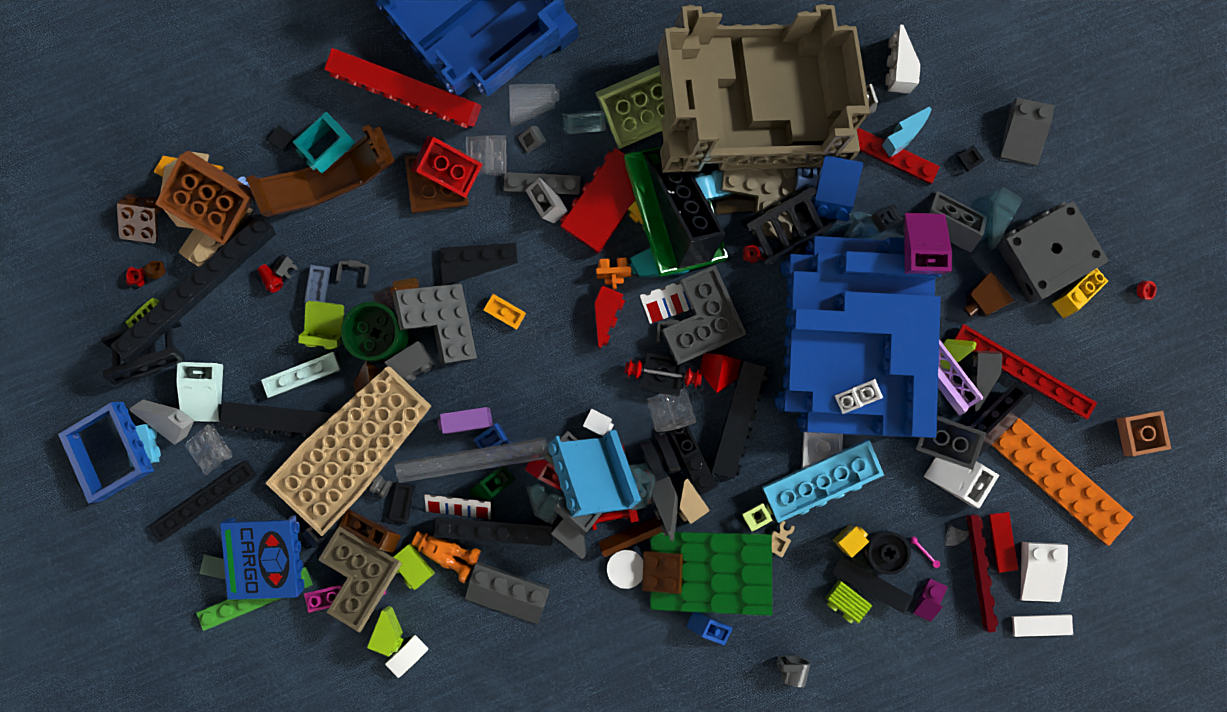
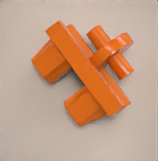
M618 258L617 267L611 268L609 259H599L598 268H596L597 279H605V284H613V289H617L616 284L624 283L625 277H631V266H629L627 258Z

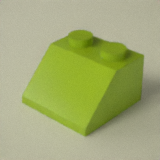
M391 606L381 611L367 647L386 656H391L394 652L396 653L397 650H400L404 640L401 638L403 631Z

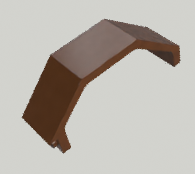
M370 125L362 127L366 135L352 145L348 151L323 173L317 168L313 170L309 166L302 170L257 178L254 175L247 177V182L261 214L269 217L315 207L366 185L395 162L380 126L374 129Z

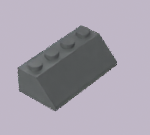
M477 562L465 599L538 624L551 587Z

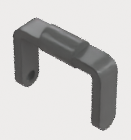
M356 260L339 262L336 282H340L342 267L346 265L351 268H366L363 286H367L370 267L367 264H362L361 261Z
M667 319V321L658 322L656 343H659L660 325L669 327L678 323L679 320Z

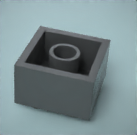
M417 341L385 361V364L390 366L409 384L417 379L415 376L419 373L425 374L433 369L432 365L435 362L424 344Z

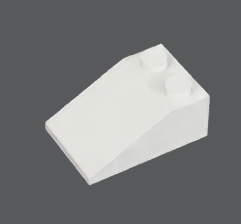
M1021 542L1020 600L1060 602L1068 563V545L1061 543Z

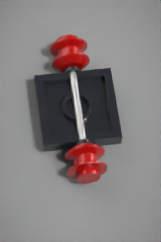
M648 352L645 367L642 368L640 360L637 363H632L630 359V363L626 362L624 371L625 374H628L627 378L630 375H635L636 379L640 377L642 372L641 391L673 396L680 395L681 381H684L686 387L689 384H694L696 388L697 385H701L702 379L699 369L696 373H693L689 368L686 373H683L684 363L677 365L673 356Z

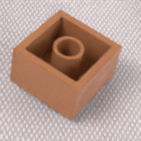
M1152 411L1116 418L1124 456H1137L1171 449L1163 411Z

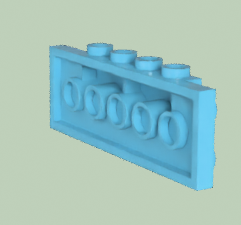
M866 439L764 485L762 488L776 521L780 523L797 514H806L810 511L809 509L815 506L821 507L827 504V501L830 499H839L850 490H859L862 488V485L884 476V473L870 440Z

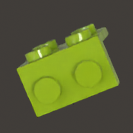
M318 301L306 302L304 331L299 335V343L305 344L307 347L318 345L324 346L325 349L337 348L343 342L341 327L344 320V306Z

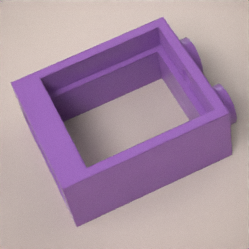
M488 407L440 414L441 418L438 419L439 430H442L443 434L484 429L493 426L491 409Z

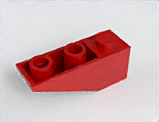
M605 286L601 287L595 301L598 346L600 349L603 345L607 346L611 336L608 335L610 327H615L618 320L615 317L617 310L621 311L625 303L623 294Z

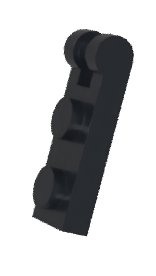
M895 204L870 216L880 233L904 220L902 215H899L896 211L897 207Z

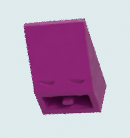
M905 213V274H947L951 272L952 249L945 214Z

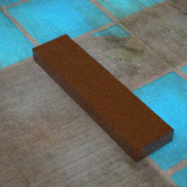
M654 517L599 541L603 556H609L663 532L660 526L663 524L662 519L658 520L657 517Z

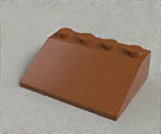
M188 150L179 156L155 204L225 245L250 207L254 196L250 187Z

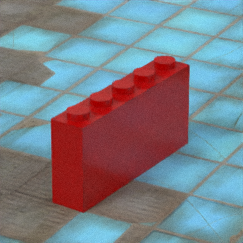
M616 148L613 152L609 151L606 154L603 166H598L593 173L594 179L591 183L587 182L582 189L584 193L580 198L577 197L571 205L573 209L569 214L565 213L560 220L562 223L561 229L597 254L601 252L628 213V208L636 201L625 167V154Z

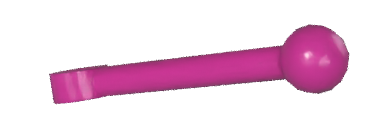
M911 537L910 543L915 544L932 562L934 568H939L940 562L933 559L917 542L916 537Z

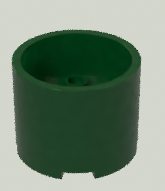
M364 302L353 307L345 316L341 327L342 341L346 349L359 359L375 363H385V361L403 351L410 337L409 329H399L396 310L377 302ZM377 330L382 332L379 334V337L375 336V334H377Z

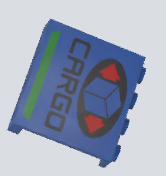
M291 516L287 520L235 522V518H227L220 523L228 600L295 598L299 596L304 590V579L301 578L303 563L299 556L301 542L298 541L299 523L296 522V516Z

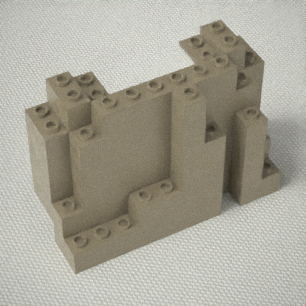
M815 5L811 13L808 11L797 13L793 22L788 25L753 24L751 26H742L741 24L723 26L719 24L722 13L707 12L702 14L701 6H682L674 27L665 28L657 47L665 114L661 121L664 140L660 150L662 172L701 171L704 164L718 163L719 171L822 167L825 155L853 160L860 152L857 129L870 114L857 28L856 26L848 25L837 26L834 5Z

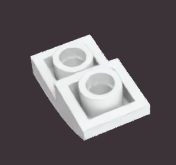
M875 379L835 395L842 414L883 398Z
M413 635L385 665L399 678L419 660L428 648L416 635Z

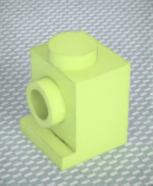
M760 503L741 513L750 531L753 532L771 522L770 516L773 513L768 505L764 506L763 503ZM756 512L761 514L760 519L754 518Z

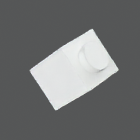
M591 409L583 426L604 436L605 433L607 434L612 430L614 424L611 423V418Z

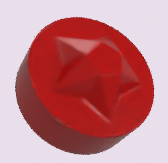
M1142 281L1139 283L1137 295L1140 299L1151 300L1156 295L1157 288L1154 282Z

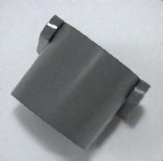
M797 655L777 656L776 664L782 672L781 681L790 686L805 687L811 662Z

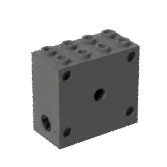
M1066 201L1058 204L1019 226L1016 230L1014 229L999 238L1001 242L995 244L1029 303L1044 299L1109 262L1074 201L1068 204Z

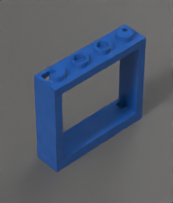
M111 402L58 434L88 504L102 502L154 472L150 463L151 460L146 454L144 444L138 436L136 426L132 422L124 402ZM111 414L135 471L103 489L79 436V432Z

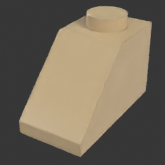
M686 478L682 486L679 503L681 511L679 515L684 522L689 521L692 524L710 510L688 478Z

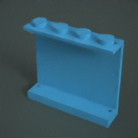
M616 430L609 431L603 438L561 442L559 436H555L548 444V451L552 457L554 469L558 474L560 487L564 492L566 505L572 517L632 509L641 501Z

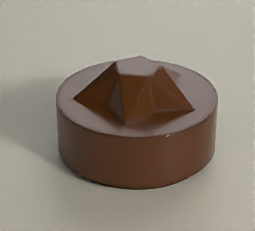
M151 261L144 269L147 277L150 279H158L166 272L161 261Z

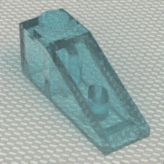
M1004 187L999 191L995 190L990 197L992 202L988 211V250L996 248L1023 201V198Z

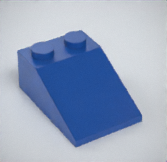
M825 155L818 177L817 193L812 200L818 216L849 222L863 162Z

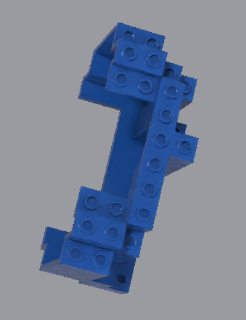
M376 0L375 5L381 12L385 11L388 14L386 18L393 27L395 25L398 26L400 29L398 33L405 41L409 40L412 43L410 47L419 61L423 59L422 62L429 70L433 69L436 72L434 76L441 85L444 83L449 93L452 94L454 92L457 96H460L475 84L474 86L481 94L485 93L489 97L538 56L544 59L558 47L562 51L579 37L578 25L566 12L564 0Z
M814 236L804 245V255L790 254L780 265V273H783V279H787V293H789V296L786 298V307L789 308V315H786L785 327H788V335H785L784 345L787 347V355L784 356V367H787L786 375L783 376V388L786 391L779 392L778 396L775 397V407L778 408V412L800 413V417L798 416L797 428H800V432L936 438L941 296H935V279L941 277V274H905V238L889 237L885 240ZM875 379L883 398L842 414L835 395Z

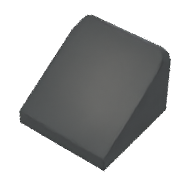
M531 126L518 136L527 153L546 142L538 126Z

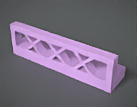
M939 340L938 388L960 416L966 413L970 406L981 401L984 397ZM941 359L951 364L950 369L943 368ZM953 375L960 376L963 380L962 385L956 384L952 380ZM965 390L972 392L976 398L968 401L964 395Z

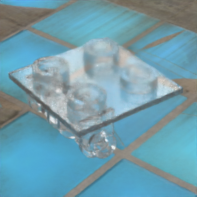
M209 424L184 444L205 475H208L224 460H229L233 457L232 451L227 445L224 446L226 442L220 441L222 436L216 431V427H212Z

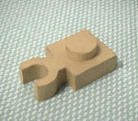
M785 521L780 522L779 533L772 532V552L780 557H783L791 542L790 539L786 538L787 535L791 534L795 528L791 525L789 530H784Z

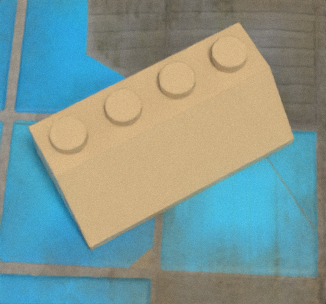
M248 208L227 243L236 236L252 212L251 208ZM193 229L179 250V253L200 267L224 245L198 229Z

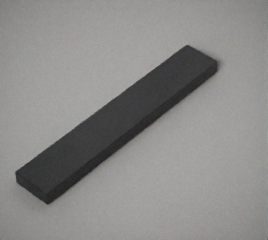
M245 460L149 527L158 541L163 542L258 475L249 462Z

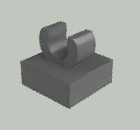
M282 254L272 270L281 277L285 275L287 278H291L292 276L287 273L288 268L292 267L295 270L298 268L292 263L293 261Z

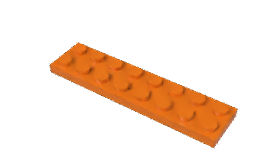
M1020 418L991 445L1106 546H1110L1132 520L1133 516Z

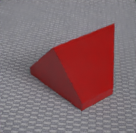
M704 353L700 373L715 392L718 393L738 378L741 360L725 355Z

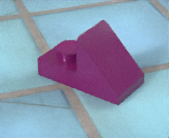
M928 578L913 614L931 622L943 608L940 603L948 587Z

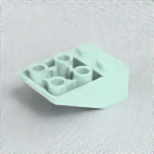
M181 362L177 364L176 382L179 407L183 413L194 421L220 422L223 364Z

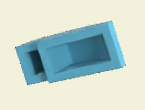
M930 107L898 123L893 131L894 134L888 136L882 144L889 157L900 152L914 139L928 119L932 110Z

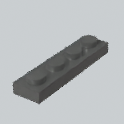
M505 172L504 192L527 193L526 189L538 178H541L557 195L580 196V176Z

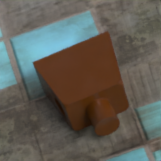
M990 272L984 275L966 295L970 303L963 310L969 317L977 312L980 316L984 317L1012 303L1014 300L995 275Z

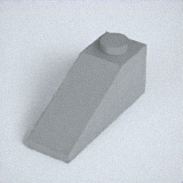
M141 400L130 408L132 413L174 445L187 437L194 423L193 419L179 409L146 400Z

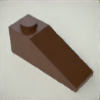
M350 509L345 512L339 525L374 547L391 553L394 552L402 536L388 527Z

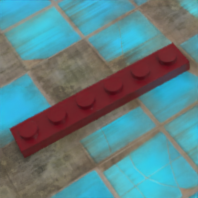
M966 514L983 630L988 633L996 632L998 620L993 612L995 600L990 592L992 580L987 573L989 561L984 553L986 541L981 533L983 521L981 517L979 518L978 514Z

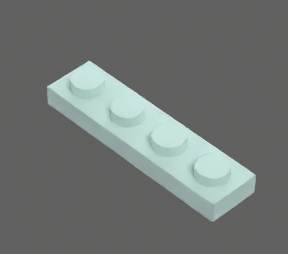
M331 352L261 381L267 397L271 398L338 372L341 368L335 352Z

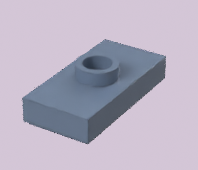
M310 265L304 299L305 303L308 301L325 302L330 274L329 267Z

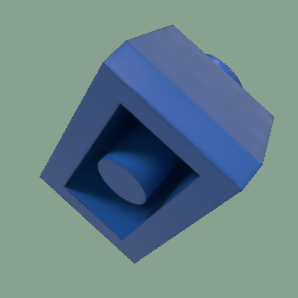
M693 612L686 628L699 636L725 645L733 629L731 626L702 612Z

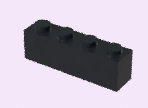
M1015 382L970 426L971 428L986 432L978 455L979 457L1034 404L1030 392Z

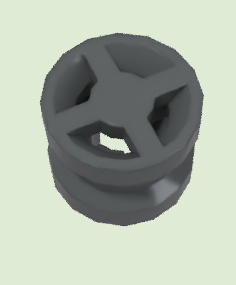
M378 475L370 488V492L377 493L384 499L391 489L393 482L390 480L386 481L383 479V476Z

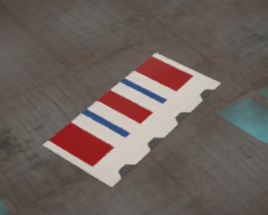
M680 281L640 295L650 324L692 309Z
M425 494L426 512L491 519V502Z

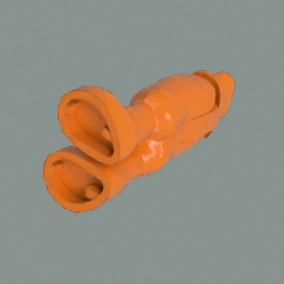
M419 531L416 533L411 544L418 548L419 552H422L443 568L455 570L459 574V581L464 584L474 568L455 560L453 556L459 557L474 566L481 553V550L473 548L470 551L465 550L456 542L436 538L429 533L423 534Z

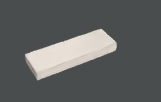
M1072 615L1012 616L1013 636L1073 635Z

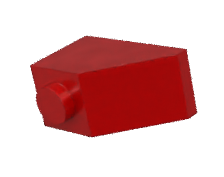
M534 453L525 471L561 490L560 480L554 466L546 459Z

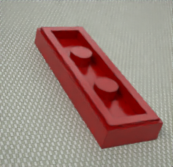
M1009 512L988 514L997 572L1018 570Z

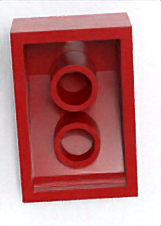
M427 136L411 171L466 198L483 164L433 136Z

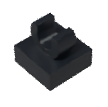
M310 526L301 534L305 538L301 545L305 549L309 546L316 548L328 537L325 534L321 536Z

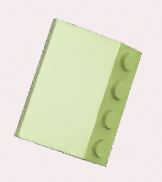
M659 65L595 92L619 149L662 131L661 121L665 114Z

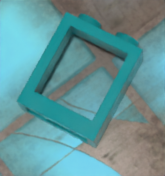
M326 111L293 143L297 147L295 151L303 159L307 157L306 163L313 170L317 168L323 173L355 144V141ZM330 129H333L340 138L315 160L307 150Z

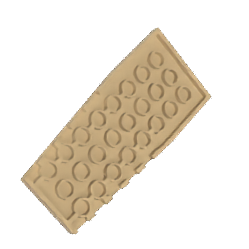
M387 366L337 413L329 418L326 423L307 438L272 475L266 484L313 529L323 536L363 494L431 408V405L390 366Z

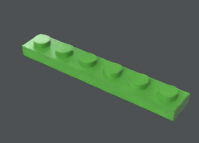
M304 567L301 571V578L304 579V588L313 585L307 568ZM281 598L230 599L196 614L203 631Z

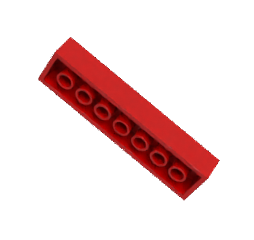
M331 48L324 70L330 72L329 76L344 82L347 78V83L362 89L365 85V90L378 95L383 92V97L396 102L401 99L400 103L412 108H416L417 105L419 106L418 110L430 115L436 112V117L449 122L451 119H454V124L467 129L469 125L475 126L482 107L476 102L450 94L442 89Z

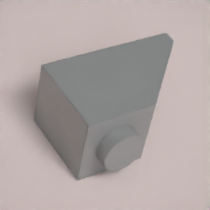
M538 178L526 189L527 194L543 219L555 224L568 212L560 197L541 178Z

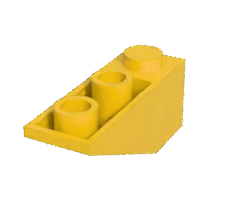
M1097 268L1086 274L1061 294L1052 305L1064 319L1080 310L1108 280Z

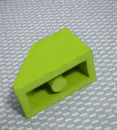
M946 339L942 342L957 363L971 353L977 345L975 341ZM941 359L943 368L950 369L951 364Z

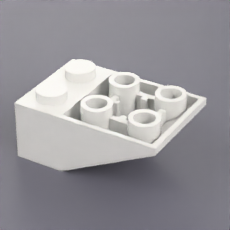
M900 25L889 39L888 47L891 48V55L888 56L887 67H890L889 74L886 75L885 84L888 85V92L910 94L919 84L920 63L904 25Z
M935 457L924 477L971 507L980 508L999 475L977 461L974 469L971 470Z

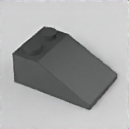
M1016 98L1011 102L1000 158L1037 166L1051 126L1055 105Z
M937 416L936 438L920 437L916 450L973 470L986 432Z

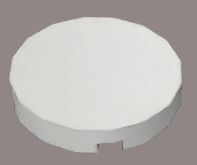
M624 549L616 552L611 556L607 564L609 579L620 588L629 589L635 587L643 579V559L632 550Z

